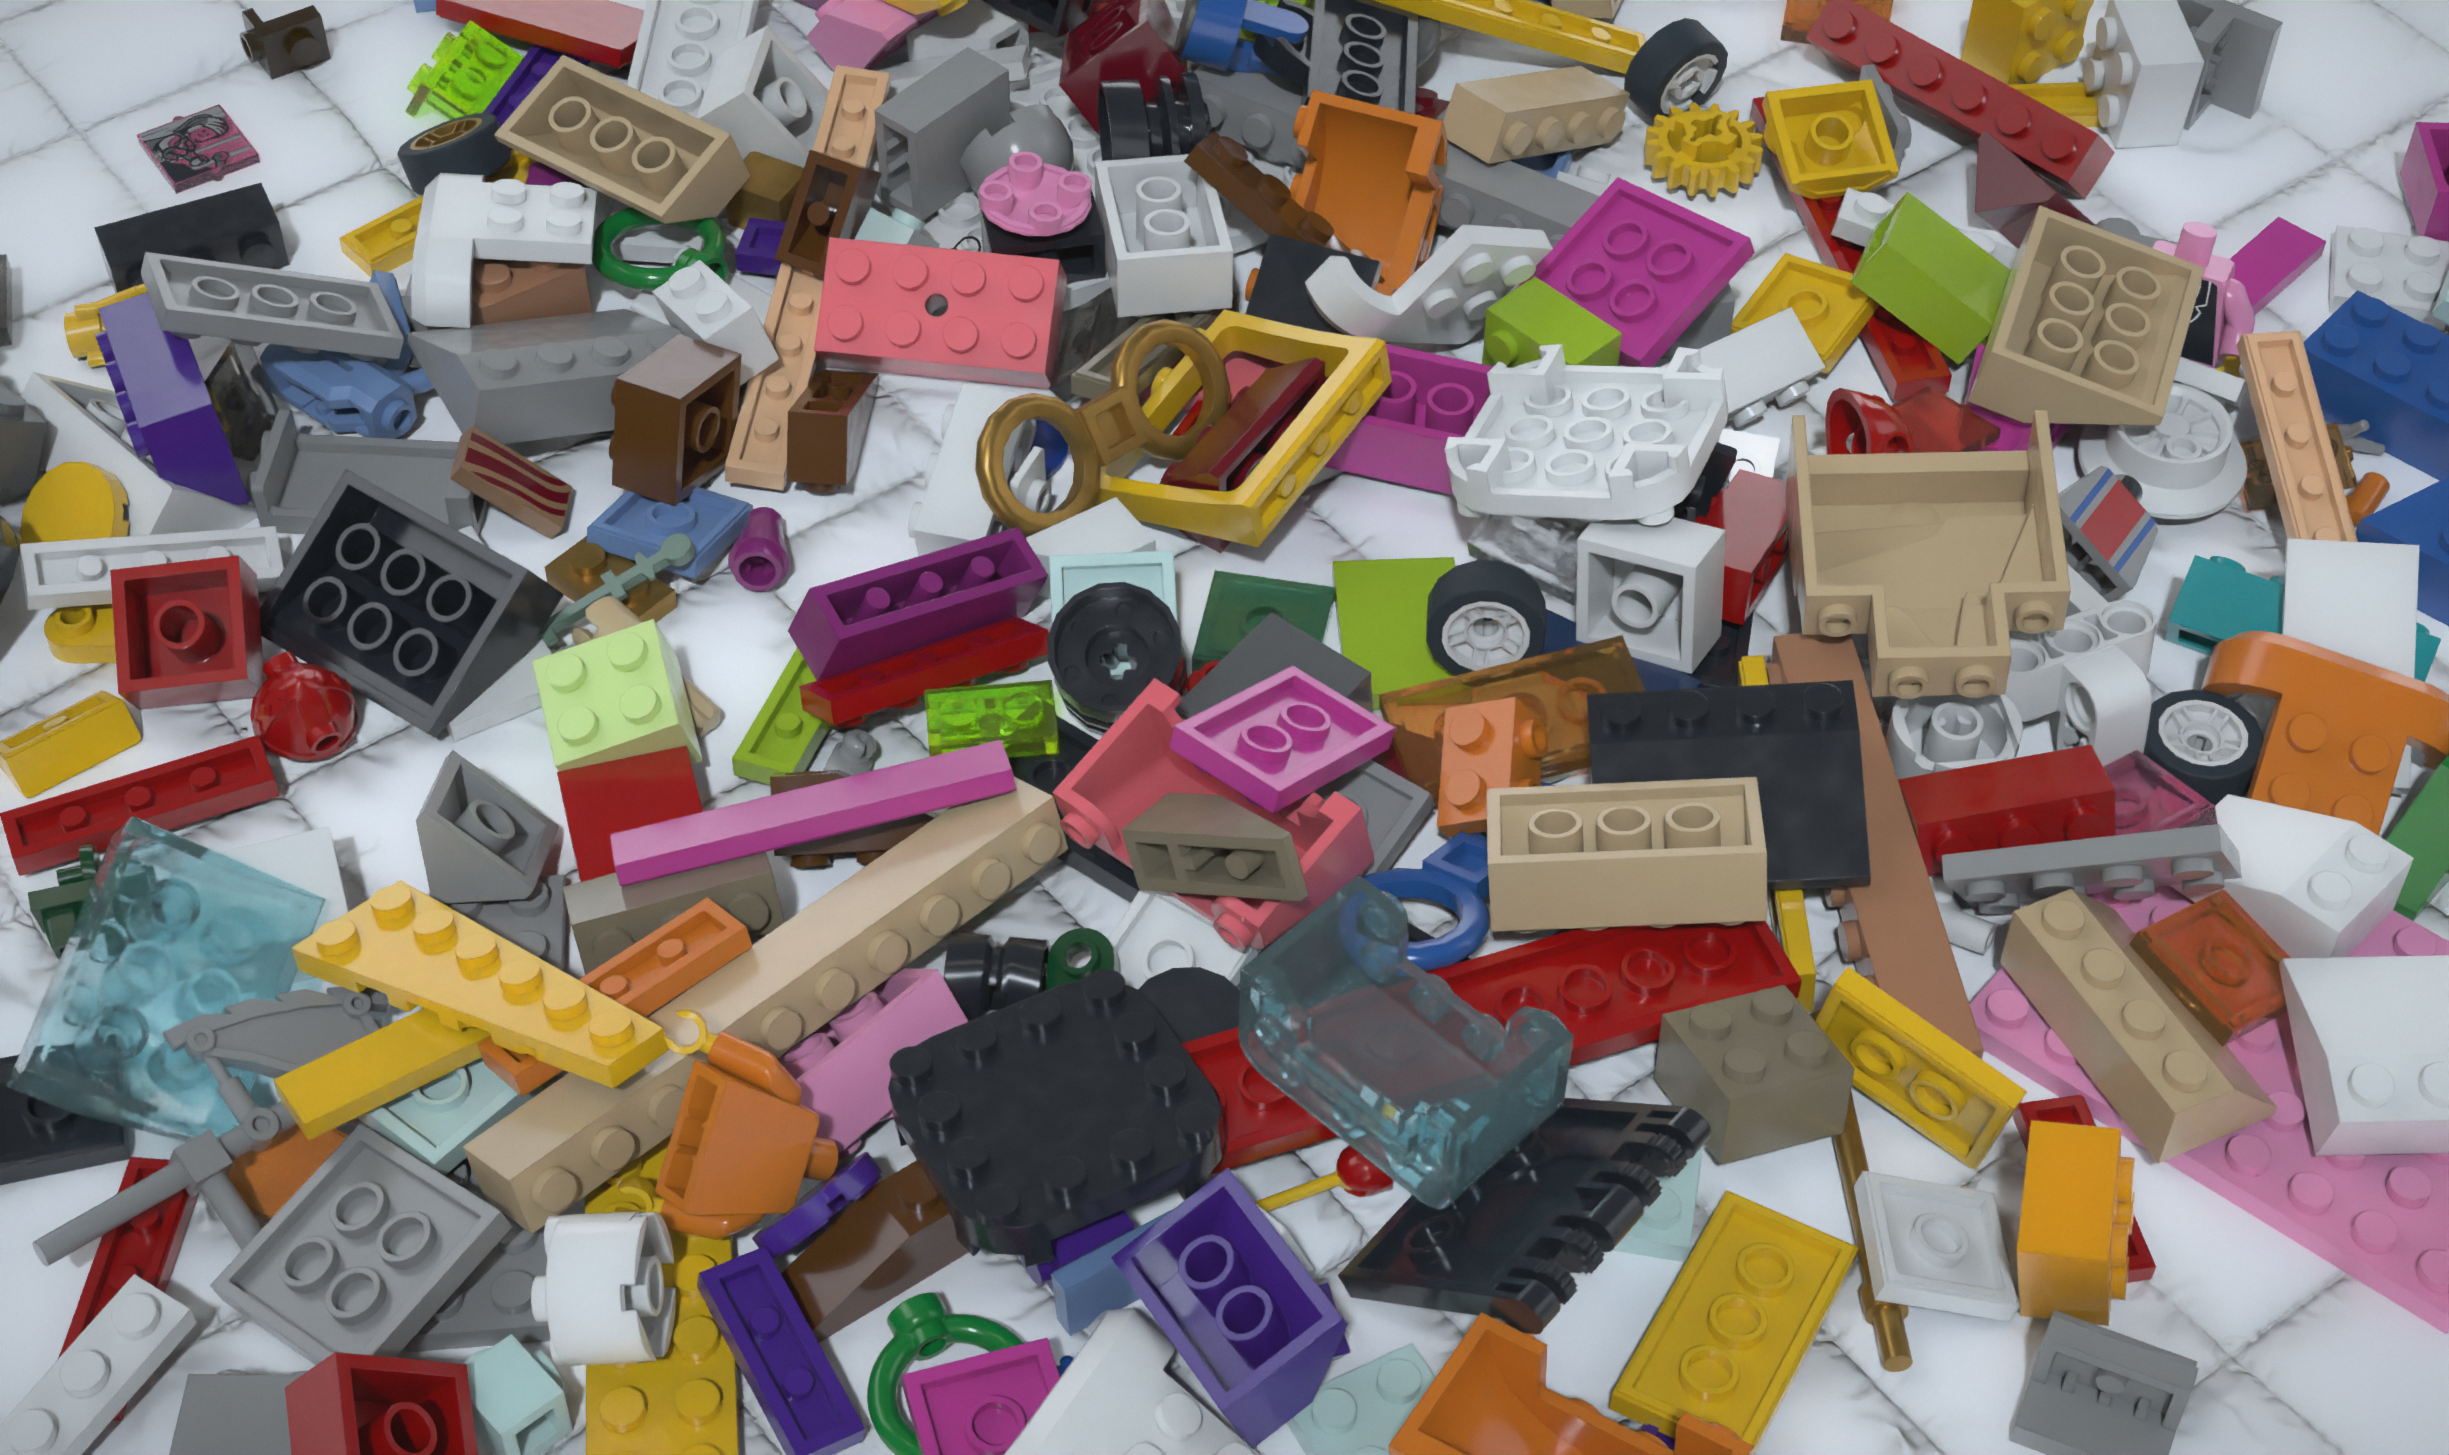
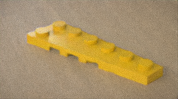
M402 880L378 890L364 903L338 919L323 924L314 934L291 947L297 968L303 973L357 993H361L367 987L375 989L387 995L389 1005L407 1012H411L417 1006L438 1013L440 1024L461 1031L464 1027H477L490 1032L492 1042L495 1045L519 1054L533 1055L538 1061L613 1089L669 1051L664 1040L665 1032L663 1027Z

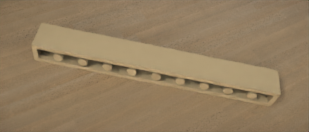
M1014 777L1016 790H1013V792L950 807L752 945V948L698 982L647 1019L663 1027L665 1035L674 1038L677 1042L691 1044L699 1037V1028L694 1021L675 1014V1012L680 1009L696 1010L707 1022L708 1031L719 1035L721 1031L725 1030L771 1052L776 1058L780 1057L1068 850L1054 796ZM668 1048L669 1051L614 1089L569 1072L463 1146L485 1200L533 1234L545 1225L549 1216H558L672 1134L694 1060L707 1062L708 1055L699 1050L692 1054L682 1055Z

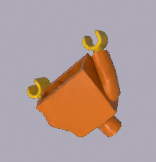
M680 1009L675 1014L694 1021L699 1028L700 1034L697 1040L691 1044H681L674 1038L664 1035L668 1048L682 1055L692 1054L699 1050L708 1055L707 1062L694 1060L656 1188H654L651 1182L640 1176H630L619 1183L617 1189L619 1192L640 1196L646 1206L641 1210L635 1211L617 1207L614 1213L637 1211L660 1213L668 1230L719 1240L760 1222L765 1214L788 1212L795 1205L803 1178L826 1181L831 1178L838 1163V1148L833 1139L816 1136L820 1124L818 1113L801 1103V1086L771 1052L725 1030L716 1035L708 1031L707 1022L696 1010Z

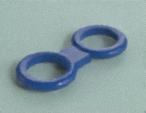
M1540 782L1541 786H1556L1553 784ZM1461 831L1457 835L1449 837L1450 840L1422 860V869L1396 868L1368 874L1352 883L1331 904L1329 930L1339 947L1363 964L1396 972H1425L1445 968L1472 955L1489 932L1490 913L1483 901L1489 896L1487 838L1480 832L1468 834ZM1402 897L1423 898L1441 903L1454 911L1459 917L1460 922L1453 930L1438 938L1419 942H1406L1376 936L1362 927L1358 918L1366 909L1381 901Z

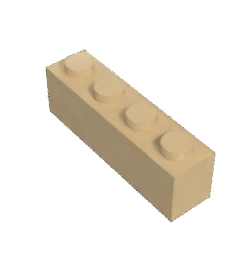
M1582 66L1461 82L1455 84L1443 123L1446 129L1447 140L1486 163L1491 164L1612 143L1624 125V110L1630 93Z

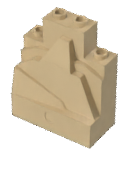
M2034 410L2027 451L1808 455L1805 415H1792L1785 499L1795 601L1798 600L1801 613L1802 635L1824 634L1830 637H1841L1848 634H1867L1873 697L1895 696L1901 699H1914L1920 696L1962 695L1967 698H1980L1987 695H2005L2012 658L2009 631L2036 634L2044 631L2063 630L2071 593L2047 410Z

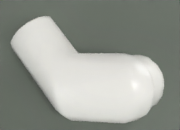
M1943 874L1929 876L1949 942L1985 955L1992 944L1996 924L1962 912L1958 900L1954 896L1955 891L1944 882Z

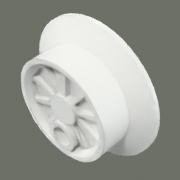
M2173 383L2165 414L2159 426L2087 424L2081 435L2078 447L2079 462L2085 476L2096 468L2104 466L2109 468L2114 475L2125 474L2133 477L2139 482L2143 491L2139 503L2151 517L2192 519L2215 513L2235 500L2244 486L2247 475L2246 457L2239 442L2233 436V423L2226 409L2207 393L2179 383Z

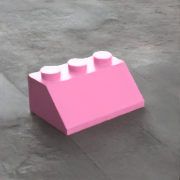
M829 0L815 12L814 15L818 18L819 22L806 38L833 71H835L836 65L871 70V67H875L906 45L909 32L932 20L939 14L935 9L914 15L882 0Z
M902 968L777 1059L801 1086V1103L818 1113L820 1124L816 1136L835 1141L838 1148V1161L857 1150L862 1142L860 1136L875 1123L893 1117L888 1091L891 1079L889 1062L893 1054L902 1048L916 1046L934 1035L969 1021L938 969Z

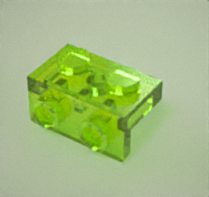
M470 20L457 37L450 32L445 35L431 57L437 62L433 68L423 63L407 87V90L413 93L414 96L405 112L415 118L427 103L450 120L475 113H483L524 57Z
M1052 680L924 690L930 757L997 740H1002L1008 758L1059 753Z

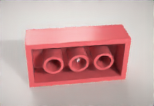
M829 237L814 351L826 367L1053 390L1067 276L1058 259ZM948 305L947 311L943 315L932 316L937 308Z

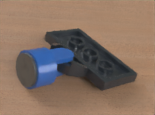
M1256 0L1186 1L1175 43V51L1179 52V58L1221 71L1228 69L1235 72L1278 74L1303 86L1301 105L1308 106L1311 92L1316 90L1415 114L1419 14L1373 0H1310L1309 8L1291 0H1279L1277 7ZM1241 28L1255 32V42L1238 38Z

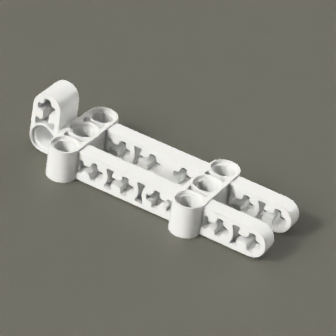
M1913 418L1905 419V422L1913 431L1916 446L1915 453L1950 452L1918 421ZM1824 445L1808 450V455H1827V447ZM2067 564L2071 593L2064 628L2059 631H2044L2036 634L2009 631L2012 658L2005 695L2017 707L2022 722L2059 711L2057 751L2092 745L2106 773L2110 774L2137 764L2143 756L2152 705V694L2146 676L2149 673L2157 623L2156 615L2152 609L2136 601H2106Z

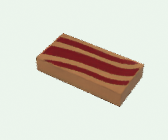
M473 425L460 436L450 475L451 480L550 539L563 529L572 490L571 485Z

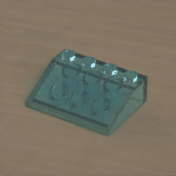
M132 816L111 838L6 1086L73 1113L183 1142L191 1140L208 1129H211L217 1138L235 1128L238 1121L217 1092V1088L220 1085L206 1064L202 1061L192 1060L186 1054L184 1048L173 1053L162 1035L163 1031L202 1014H226L223 1011L224 1007L249 999L276 1001L274 998L276 994L290 992L298 971L291 947L312 935L326 899ZM225 1066L232 1077L238 1076L250 1093L257 1073Z

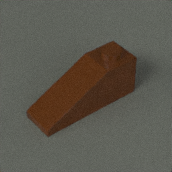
M820 370L788 410L787 481L802 482L805 489L814 492H832L838 490L840 485L846 486L857 471L878 387V373Z
M916 1160L872 1186L799 1255L781 1275L818 1343L969 1252L957 1241L952 1217Z

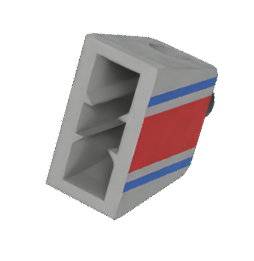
M2100 466L2059 492L2058 496L2067 564L2106 601L2112 602L2132 590L2136 585L2157 536L2158 527L2156 521L2139 503L2143 495L2139 482L2129 475H2114L2109 468Z

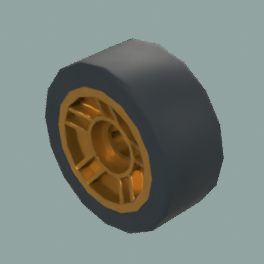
M475 113L458 117L429 128L410 138L400 146L397 155L412 190L418 195H424L425 187L440 173L484 175L487 177L501 169L509 162L511 151L508 146L498 142L494 136L500 128L497 117L491 113Z

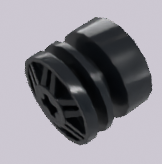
M1194 72L1179 73L1176 99H1174L1169 77L1166 74L1157 75L1153 101L1145 102L1142 88L1136 77L1099 81L1097 88V116L1102 161L1190 154L1198 143L1212 133L1208 107L1203 100L1198 77Z
M1126 582L1099 583L1075 594L1056 614L1047 638L1048 664L1069 715L1089 732L1103 736L1154 678L1178 692L1181 699L1183 698L1188 685L1187 659L1181 631L1169 606L1150 590ZM1122 660L1129 661L1131 669L1124 671L1122 679H1113L1110 670L1117 669L1119 662Z

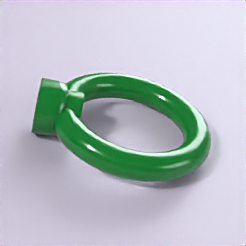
M629 207L608 217L595 230L592 263L604 277L618 285L636 290L654 291L669 281L675 272L682 268L690 267L699 260L707 265L725 283L728 277V265L723 259L726 251V237L722 227L713 217L665 224ZM651 225H674L687 228L697 233L704 242L701 251L689 248L679 255L675 265L662 268H645L630 265L619 260L612 252L614 243L621 236L632 230Z
M936 1293L918 1294L900 1303L891 1311L887 1318V1324L894 1337L878 1355L872 1367L867 1386V1404L870 1418L882 1442L894 1455H921L916 1434L903 1419L897 1403V1387L900 1376L913 1359L917 1361L931 1359L945 1351L951 1343L970 1344L985 1349L988 1352H993L1024 1344V1341L1005 1326L990 1319L970 1314H948L940 1296Z

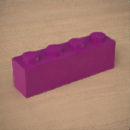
M1019 527L809 588L788 632L816 680H820L1014 616L1023 618L1049 575Z

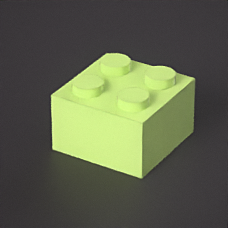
M654 619L532 661L553 759L558 771L681 746H687L691 765L703 761L678 657Z

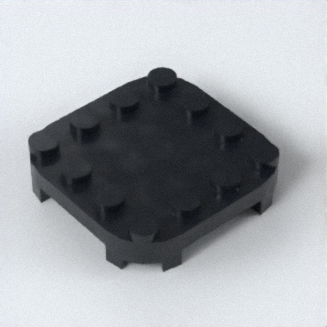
M1102 969L1088 975L1086 979L1059 985L934 1035L916 1046L902 1048L893 1054L889 1062L891 1079L888 1091L900 1145L908 1144L952 1217L957 1241L972 1256H975L982 1248L994 1254L1024 1255L1026 1267L1053 1261L1051 1240L1174 1188H1176L1185 1201L1208 1183L1207 1177L1221 1160L1222 1151L1226 1150L1222 1109L1214 1089L1153 1003L1136 988L1125 985L1124 977L1114 970Z

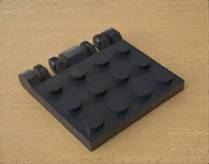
M1513 1094L1496 1114L1487 1113L1338 1274V1277L1351 1298L1477 1316L1482 1312L1492 1318L1502 1319L1509 1326L1523 1333L1540 1334L1559 1313L1560 1304L1565 1305L1577 1292L1576 1287L1578 1285L1570 1273L1580 1274L1584 1272L1587 1274L1589 1272L1592 1274L1604 1260L1603 1256L1605 1254L1602 1252H1611L1643 1216V1208L1646 1205L1650 1207L1661 1195L1662 1192L1660 1190L1662 1187L1659 1185L1660 1181L1656 1177H1664L1665 1175L1669 1178L1671 1176L1676 1177L1687 1165L1686 1160L1693 1158L1709 1140L1711 1128L1700 1113L1685 1106Z

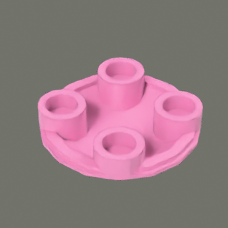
M1021 151L1009 157L1008 166L1000 168L985 178L978 190L979 208L989 221L1006 231L1025 236H1052L1070 231L1085 221L1092 208V183L1089 176L1082 172L1067 171L1062 167L1043 163L1042 158L1038 154Z

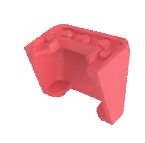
M1154 678L1052 792L1058 808L1064 817L1060 821V825L1064 832L1080 846L1090 849L1095 844L1132 870L1121 829L1167 793L1221 795L1290 832L1308 892V896L1301 902L1167 892L1213 922L1216 932L1236 949L1244 951L1248 946L1258 950L1264 949L1337 897L1352 883L1359 880L1374 863V854L1362 808L1336 791L1333 792L1326 802L1323 797L1312 792L1306 800L1301 798L1274 814L1265 808L1253 805L1243 794L1216 777L1199 771L1192 762L1169 748L1174 726L1186 720L1182 719L1175 711V708L1182 699L1178 692Z

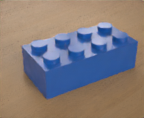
M2357 290L2303 342L2324 420L2337 424H2352L2360 420H2367L2369 429L2359 433L2358 436L2383 444L2387 454L2440 481L2449 476V336L2438 331L2434 326L2422 323L2387 305L2382 300Z

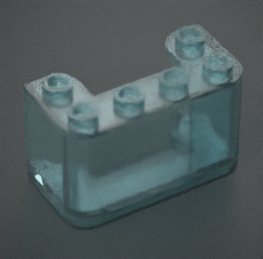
M1357 875L1240 970L1238 1028L1240 1046L1248 1061L1264 1078L1418 1200L1431 1208L1441 1210L1453 1203L1561 1107L1565 1098L1574 1034L1569 1032L1561 1020L1551 1012L1538 1010L1533 1007L1525 1006L1512 1014L1506 1023V1030L1494 1017L1478 1012L1454 994L1450 986L1442 978L1426 973L1407 958L1409 933L1407 926L1408 916L1404 906L1391 893L1378 890L1360 875Z

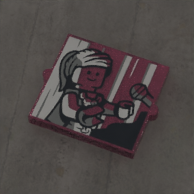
M220 104L185 117L176 116L172 122L136 135L139 145L176 194L212 180L222 181L225 175L260 163L257 151Z

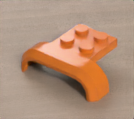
M2240 632L2219 642L2213 648L2201 687L2202 691L2218 693L2224 697L2234 693H2249L2275 699L2246 798L2355 821L2379 836L2406 744L2422 752L2425 755L2423 766L2433 770H2437L2439 765L2449 755V695L2431 684L2290 636L2273 632Z

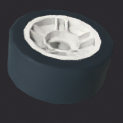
M1684 18L1673 21L1650 37L1634 56L1625 75L1624 90L1630 93V100L1653 122L1657 114L1669 118V111L1672 106L1680 108L1683 112L1689 111L1690 103L1696 102L1700 106L1721 81L1727 67L1728 52L1724 45L1698 20Z
M1475 560L1457 565L1438 578L1428 595L1426 642L1434 660L1450 674L1471 682H1490L1504 676H1518L1534 665L1544 649L1546 601L1539 584L1521 568L1496 560ZM1483 618H1492V620L1484 621Z
M2195 689L2171 692L2152 703L2141 761L2133 766L2140 781L2155 795L2166 784H2169L2213 808L2227 794L2240 797L2245 796L2251 783L2264 735L2255 717L2239 703L2218 693Z

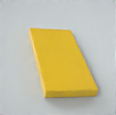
M1727 1190L1613 1390L1609 1409L1643 1425H1648L1649 1423L1659 1428L1658 1432L1673 1439L1676 1437L1677 1422L1683 1412H1686L1706 1423H1719L1730 1428L1741 1440L1754 1446L1752 1455H1755L1855 1264L1859 1247Z

